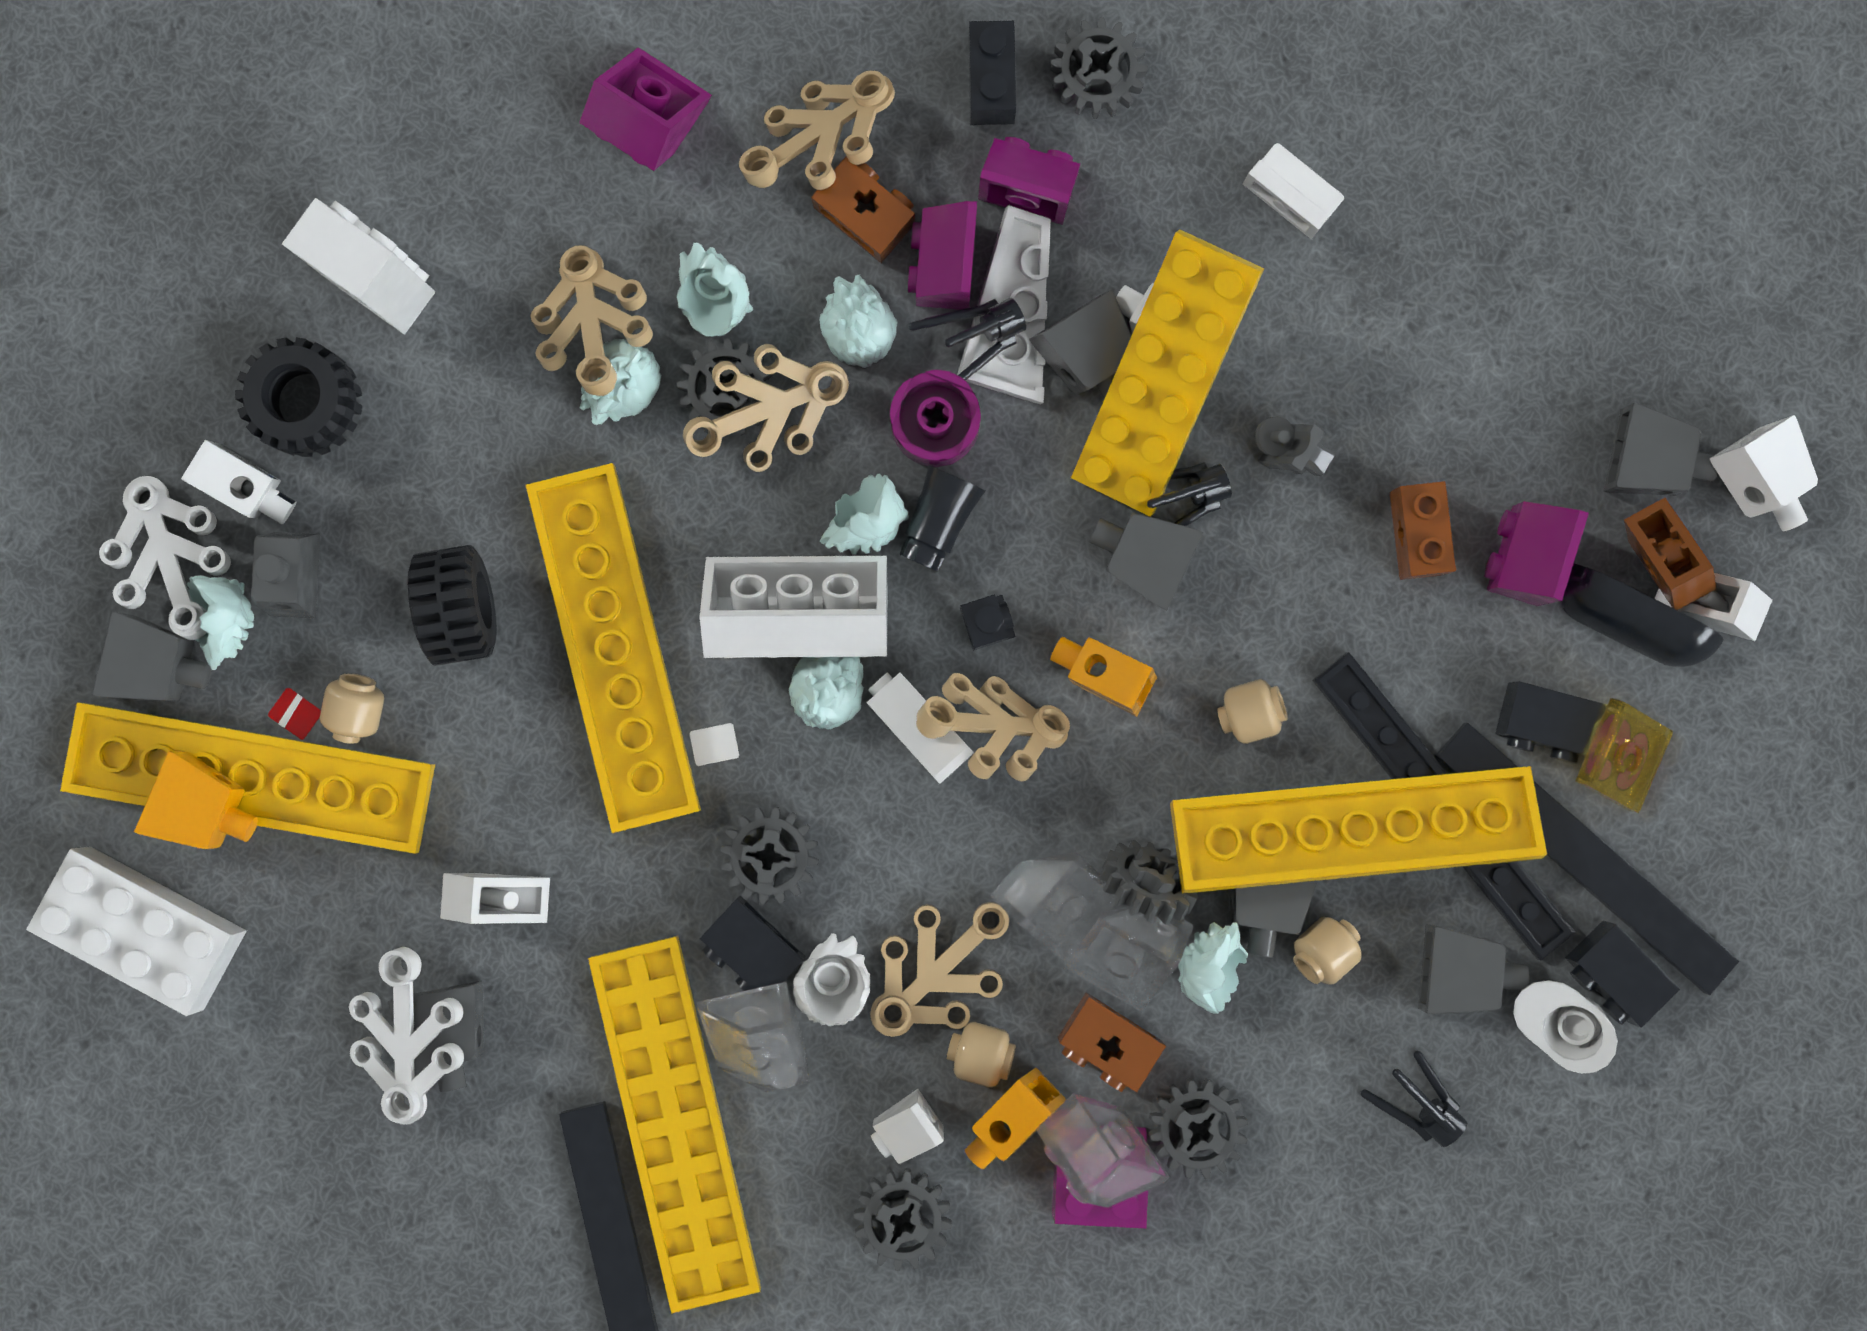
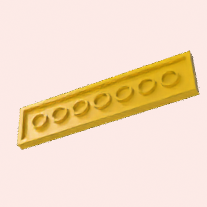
M610 463L527 484L526 489L611 832L616 833L701 811L615 465Z
M77 702L60 789L62 792L145 806L168 751H185L244 788V794L238 809L258 817L257 826L414 854L420 851L435 764L89 703Z
M1531 766L1172 800L1170 803L1182 894L1542 859L1547 855Z

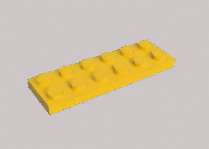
M1178 230L1175 233L1071 476L1072 479L1151 517L1155 513L1157 507L1149 508L1147 502L1150 499L1163 495L1264 268L1183 230Z

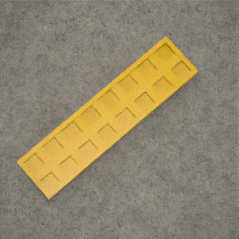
M669 937L589 957V965L671 1314L760 1292L761 1284L679 937Z

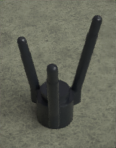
M1009 298L1001 303L993 299L979 306L924 318L908 324L909 330L915 331L981 316L980 324L945 340L946 347H952L984 333L989 341H998L958 375L964 380H967L971 375L980 370L1000 352L1017 344L1015 335L1025 331L1027 326L1021 308L1013 298Z
M1204 462L1192 467L1174 469L1170 479L1193 477L1187 479V487L1150 499L1147 502V506L1155 508L1191 497L1195 505L1200 503L1202 505L1174 522L1175 524L1188 526L1205 514L1221 509L1219 501L1232 496L1230 481L1221 464L1207 468Z
M1420 1051L1414 1052V1058L1441 1101L1438 1098L1430 1101L1401 1070L1394 1069L1392 1074L1403 1088L1423 1107L1419 1113V1118L1422 1122L1417 1121L1366 1089L1361 1091V1096L1415 1130L1425 1141L1433 1138L1441 1147L1454 1143L1467 1128V1121L1458 1113L1460 1105L1449 1095L1435 1071Z

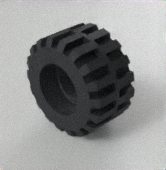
M296 337L295 342L288 338L276 339L277 347H273L268 343L261 346L259 349L263 355L259 358L250 355L245 362L251 366L248 373L240 371L237 381L244 384L243 390H235V400L243 403L244 406L237 409L239 416L242 420L249 423L246 428L250 433L259 437L261 442L293 456L297 454L302 457H313V452L324 455L331 452L329 445L334 443L341 446L347 441L342 434L346 429L354 432L358 425L351 420L354 414L361 415L362 405L356 402V397L362 396L361 387L354 383L353 380L357 377L353 370L345 365L346 362L324 346L316 342L313 344L304 338ZM313 374L317 378L320 387V398L317 407L303 420L297 422L285 421L279 407L282 389L296 376Z
M465 545L414 554L408 571L409 608L418 643L428 661L432 665L437 666L490 657L496 643V611L489 576L485 564L472 545Z

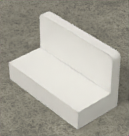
M1279 143L1274 144L1265 157L1256 163L1243 182L1245 187L1310 239L1314 237L1344 200V196Z

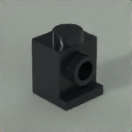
M994 594L960 605V611L973 651L1016 637L1012 617L1007 603L1004 602L1003 595L995 596Z

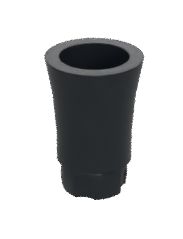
M928 465L920 498L905 532L909 536L903 543L900 555L938 572L944 561L945 552L950 554L961 529L985 493V490Z

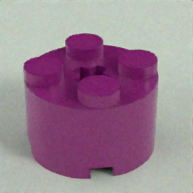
M945 370L925 371L902 383L896 391L890 408L892 435L902 453L912 461L924 466L930 465L933 467L952 465L963 458L976 442L981 421L980 406L975 393L960 376ZM936 410L942 411L943 421L946 424L938 423L936 428L929 427L928 419L924 415L932 416Z

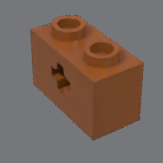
M845 156L834 169L836 174L834 183L826 189L817 190L811 197L813 208L882 264L912 228L913 222H915V213L911 209L914 205L897 189L889 192L877 182L880 178L879 175L866 163L860 165L852 164ZM873 200L874 214L869 210H865L860 214L858 202L861 201L864 204H868Z
M1446 482L1400 486L1389 492L1400 580L1442 576L1455 572L1456 566Z
M1666 498L1624 519L1629 544L1672 608L1679 610L1716 590L1714 567Z
M1087 992L1057 1037L1059 1043L1065 1046L1061 1052L1065 1057L1083 1068L1087 1062L1103 1071L1100 1078L1120 1092H1123L1127 1086L1137 1093L1166 1048L1162 1040ZM1113 1035L1116 1036L1115 1042L1119 1047L1118 1052L1115 1054L1112 1051H1108L1104 1056L1101 1055L1103 1050L1098 1043L1101 1037L1109 1041Z

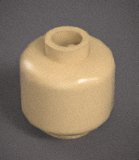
M342 674L339 680L332 681L327 685L322 703L320 722L324 728L333 732L332 737L335 740L354 744L360 742L361 737H368L377 732L384 704V694L379 688L375 687V680L358 674Z
M1262 679L1227 689L1224 695L1225 706L1217 708L1224 733L1233 732L1235 738L1243 744L1279 734L1282 722L1288 720L1284 700L1278 686L1271 687Z
M1321 917L1294 942V951L1296 953L1293 957L1294 963L1304 977L1312 983L1335 984L1360 962L1361 949L1358 941L1361 939L1355 927L1346 920L1338 922L1333 918Z
M970 1022L965 1026L962 1035L953 1033L948 1048L947 1060L955 1061L954 1073L958 1079L985 1087H994L999 1083L1000 1079H1008L1016 1045L1010 1043L1007 1031L977 1022Z

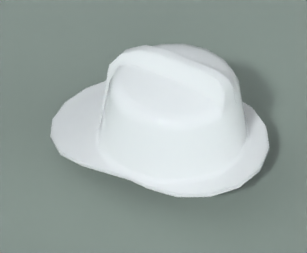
M1550 980L1534 982L1522 989L1515 999L1513 1014L1517 1027L1529 1040L1565 1069L1581 1074L1597 1072L1606 1067L1615 1056L1618 1040L1615 1028L1606 1017L1605 1012L1597 1003L1582 996L1568 985Z

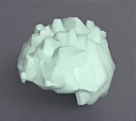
M698 242L693 243L689 255L685 252L679 254V280L681 286L677 293L678 308L682 309L692 328L699 331L700 334L706 337L726 335L742 321L746 313L753 311V307L749 303V288L745 282V275L735 265L730 264L722 254H717L715 248L710 247L705 251Z
M855 275L853 283L838 276L833 282L835 293L829 294L826 297V307L823 309V313L820 314L819 321L822 335L830 351L839 361H844L847 365H858L866 368L873 363H877L887 355L895 339L898 322L888 303L883 302L878 291L872 285H868L860 275Z
M614 339L603 344L605 357L610 360L617 373V381L614 389L605 396L591 395L581 387L582 401L579 408L583 411L588 408L591 409L592 423L594 425L603 424L609 417L616 422L621 417L635 416L649 406L659 389L662 375L660 374V366L655 360L654 353L650 352L648 348L633 347L624 339Z
M877 474L874 477L869 475L863 479L859 491L850 496L846 493L842 494L841 499L835 502L836 516L831 520L830 527L824 532L820 542L825 544L828 549L833 546L837 547L840 552L850 549L852 555H856L860 548L865 554L870 553L871 547L878 552L881 550V546L887 545L890 540H893L897 535L899 524L909 519V512L904 508V502L896 493L895 486L888 476Z
M191 576L187 586L192 602L199 604L207 610V612L199 617L201 620L200 628L207 633L203 637L196 639V641L200 642V647L211 669L216 670L224 658H235L237 649L242 650L244 646L240 640H247L249 633L245 629L253 628L254 614L249 600L243 595L245 587L243 582L239 583L237 579L229 580L224 577Z
M803 657L799 660L792 674V681L789 687V695L794 712L802 718L807 726H812V728L818 727L819 729H833L853 719L855 714L861 709L864 690L861 684L863 665L860 663V658Z
M1215 922L1211 923L1207 933L1204 931L1196 932L1194 934V943L1189 944V947L1183 946L1180 952V963H1178L1180 977L1178 980L1181 982V991L1195 1004L1213 1014H1219V1012L1224 1010L1225 1002H1230V993H1234L1239 984L1236 967L1239 963H1247L1248 953L1240 944V932L1237 922H1233L1231 926L1225 925L1224 928H1221Z

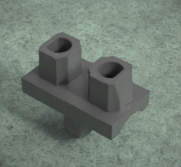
M1268 417L1258 425L1255 432L1256 444L1264 453L1258 462L1269 469L1290 470L1295 474L1301 475L1308 471L1314 476H1322L1332 461L1335 452L1319 442L1325 432L1315 425L1291 424L1282 417Z

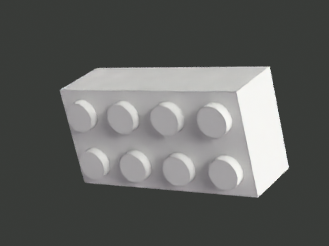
M315 198L282 245L332 284L405 335L435 294V291L425 283L429 275L420 269L418 264L408 258L406 253L396 247L397 245L378 230L374 228L371 230L358 220L359 218L340 203L334 201L329 208Z
M887 556L706 557L700 608L704 658L887 656Z
M90 846L69 850L26 929L185 1016L205 1009L246 933L245 929Z

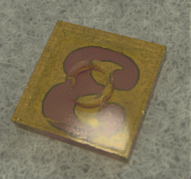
M1610 698L1575 782L1624 809L1639 814L1671 740L1673 731L1624 701Z

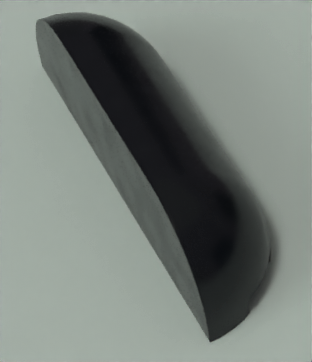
M1573 563L1561 603L1564 611L1577 622L1659 663L1673 667L1691 666L1708 659L1724 641L1719 633L1702 622L1610 576Z

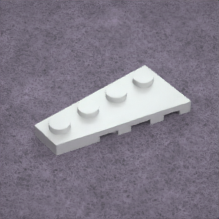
M1008 205L1003 214L977 306L993 299L1001 303L1009 298H1013L1021 308L1027 327L1025 331L1015 335L1017 344L1000 352L965 381L1026 401L1042 404L1044 403V387H1042L1045 359L1035 349L1029 339L1045 330V320L1047 319L1046 279L1049 274L1051 219ZM981 316L973 318L971 327L980 324ZM984 333L967 340L957 375L998 341H989Z

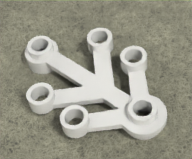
M152 476L138 477L131 481L124 491L123 505L128 513L115 539L104 542L99 551L101 560L115 569L126 567L132 559L131 547L145 524L149 539L129 579L122 580L115 586L113 590L114 600L127 609L139 608L146 599L145 589L159 565L173 606L169 614L170 628L174 633L187 640L199 639L207 633L200 628L201 620L199 618L207 610L199 604L192 602L177 556L200 565L203 570L213 576H220L226 573L230 567L231 559L224 550L217 546L203 547L168 532L163 515L185 523L188 529L201 536L208 535L215 529L217 524L216 516L204 506L190 507L170 499L167 487L159 479ZM144 491H150L149 500L139 504L141 494ZM201 514H206L207 520L205 524L201 527H195V519ZM121 547V556L117 560L111 561L110 554L113 549ZM220 554V563L216 567L210 568L208 564L209 559L213 555ZM134 587V598L130 601H125L124 593L129 588ZM191 611L192 620L190 623L181 625L180 619L185 612Z
M400 947L385 953L379 962L381 978L393 987L394 1028L380 1013L382 1004L376 994L365 992L355 996L349 1004L351 1016L356 1021L362 1022L374 1035V1037H365L354 1042L350 1048V1057L357 1066L363 1067L384 1091L381 1099L382 1111L389 1120L399 1124H411L419 1120L427 1108L426 1093L444 1074L460 1068L464 1061L462 1049L454 1043H447L434 1050L431 1057L432 1062L415 1077L414 1059L443 1029L449 1028L461 1021L463 1008L460 1002L454 998L441 1000L433 1005L431 1015L414 1032L413 981L419 976L422 964L419 955L407 947ZM402 959L407 964V972L402 968ZM362 1001H365L369 1006L368 1014L362 1009ZM444 1006L451 1012L450 1020L446 1019L443 1015ZM363 1045L369 1049L370 1058L363 1054ZM382 1046L395 1060V1074L380 1059L382 1056ZM444 1052H447L451 1056V1065L445 1062L443 1057ZM404 1095L408 1098L410 1106L404 1102Z

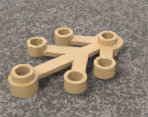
M878 71L861 73L853 80L851 85H826L821 81H812L807 83L801 90V98L808 110L787 109L781 105L770 108L764 115V122L773 136H785L793 128L806 129L773 151L768 147L755 146L744 152L740 158L739 167L747 182L758 188L771 186L777 179L780 167L818 142L813 160L807 165L805 174L814 189L823 190L830 187L836 179L831 163L843 125L854 117L856 118L852 134L844 140L843 150L850 163L860 165L867 162L873 155L869 136L876 113L886 109L893 101L895 95L892 82ZM830 102L843 103L834 110H824ZM863 146L861 149L854 151L856 148ZM820 172H824L822 175L816 176Z
M574 246L568 249L561 257L559 272L562 280L544 303L536 306L531 312V321L538 332L546 335L552 334L548 340L538 345L536 357L544 369L548 371L560 369L567 360L564 349L581 329L586 358L577 366V379L587 393L605 396L614 389L617 373L610 360L605 357L600 322L622 332L627 342L633 347H642L648 344L652 339L653 331L644 317L639 315L631 316L597 299L594 286L615 294L622 307L628 311L640 309L645 304L647 295L639 281L634 279L625 280L605 270L604 262L596 251L586 246ZM576 292L577 303L562 321L558 312ZM637 292L633 297L626 298L630 293ZM551 316L547 321L541 322L544 317ZM643 328L640 333L632 335L634 330ZM556 352L553 357L546 359L548 354Z
M761 345L754 353V363L761 372L765 374H775L778 372L801 383L784 391L741 373L732 362H719L712 370V379L719 389L727 392L735 390L759 401L714 420H710L707 417H696L690 420L683 430L684 442L693 454L700 457L710 456L719 449L722 437L765 420L756 442L748 444L743 451V459L747 466L755 472H762L768 469L772 463V450L791 409L807 403L799 424L788 428L784 435V442L792 453L796 455L806 454L813 446L812 436L825 408L839 403L845 397L849 386L847 374L836 363L823 361L808 367L783 356L774 345ZM769 352L775 353V362L770 366H763L761 363L762 357ZM724 370H733L734 377L730 382H720L719 377ZM830 376L832 378L830 387L825 390L819 389L818 383L820 379ZM701 427L708 429V435L705 439L699 441L693 439L696 429ZM799 433L805 434L806 439L802 445H792V439L795 435ZM761 450L765 452L764 459L761 462H751V455L755 451Z
M954 673L942 686V692L946 699L938 696L928 698L918 710L916 716L918 730L922 735L930 739L944 737L949 731L993 734L984 747L978 748L968 760L970 771L980 779H988L1000 766V756L1013 737L1019 735L1030 736L1023 750H1017L1006 762V770L1015 780H1028L1036 771L1037 759L1045 747L1055 749L1062 746L1067 740L1070 729L1069 720L1060 709L1051 705L1035 709L1013 692L1003 679L996 676L989 677L980 690H978L965 675ZM966 701L981 714L959 713L950 702L962 704ZM1002 703L1019 717H1013L1000 707Z
M995 902L981 904L973 914V925L936 960V929L940 924L941 916L938 909L934 906L932 907V905L920 906L914 915V924L918 928L917 978L904 991H902V961L908 954L907 942L897 935L889 936L884 940L881 953L885 959V992L875 999L870 1013L871 1021L880 1033L891 1037L900 1036L906 1033L913 1023L947 1024V1026L953 1029H961L968 1024L970 1011L967 1008L968 1006L962 1001H951L945 1007L916 1005L928 992L979 993L986 998H993L1001 992L1003 987L1002 978L994 970L987 969L979 974H948L985 938L997 939L1007 931L1009 917L1006 910L1000 904ZM924 910H930L936 916L935 923L930 927L922 926L918 920L919 914ZM991 911L999 916V923L996 927L987 928L982 924V917L985 913ZM892 941H897L903 946L904 951L897 958L890 957L886 952V946ZM988 975L995 977L998 981L997 988L991 992L984 991L980 986L982 978ZM890 1005H896L901 1009L902 1016L897 1021H889L885 1017V1009ZM953 1007H961L965 1011V1018L959 1023H954L948 1018L949 1010Z

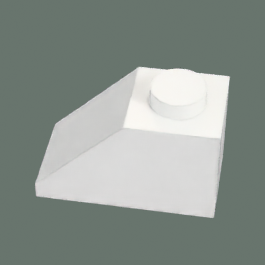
M1714 573L1716 590L1678 610L1716 631L1756 641L1772 599L1750 581ZM1658 589L1655 599L1671 607L1661 590Z
M443 873L440 918L469 924L547 923L550 878L485 873Z
M919 1089L903 1098L873 1121V1128L876 1132L871 1135L872 1140L885 1158L892 1154L898 1164L924 1153L944 1141V1126Z

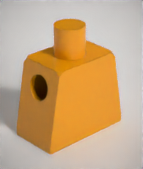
M1062 636L1050 658L1051 661L1070 670L1068 679L1074 685L1136 717L1157 679L1152 667L1088 637L1084 646H1081ZM1100 662L1106 665V670L1102 675L1096 677L1090 674L1094 664Z
M168 751L134 832L201 849L220 848L226 834L247 842L256 829L258 817L238 809L244 794L242 786L188 752Z
M1034 1068L1018 1079L973 1125L972 1130L977 1137L965 1149L966 1155L981 1169H985L996 1157L1004 1162L1067 1099L1037 1068ZM1004 1122L1009 1126L1010 1131L1004 1126Z

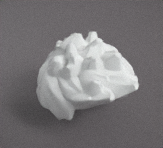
M831 933L828 939L817 945L810 957L802 963L794 978L793 995L796 1005L814 1023L820 1022L821 1025L826 1024L828 1026L845 1025L848 1021H853L865 1005L870 993V973H868L864 964V955L856 954L858 942L854 936L838 942L836 934Z

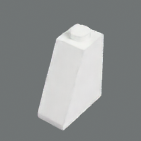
M887 672L868 689L873 697L867 704L939 784L974 753L955 731H949L944 737L936 739L927 738L920 733L916 726V716L926 700L901 673L892 678Z

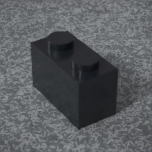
M1014 20L969 21L970 125H1007L1015 123Z
M1520 681L1509 682L1495 734L1507 737L1506 745L1509 747L1533 752L1535 745L1552 749L1551 758L1577 764L1579 757H1591L1593 747L1601 732L1607 704Z
M741 896L727 908L700 938L706 945L702 949L704 954L718 967L723 968L727 964L739 975L735 982L753 999L760 995L767 1001L806 957Z
M1602 921L1565 957L1574 967L1570 972L1571 976L1588 992L1595 988L1606 1000L1602 1004L1603 1009L1621 1025L1627 1021L1642 1028L1680 990L1615 923Z

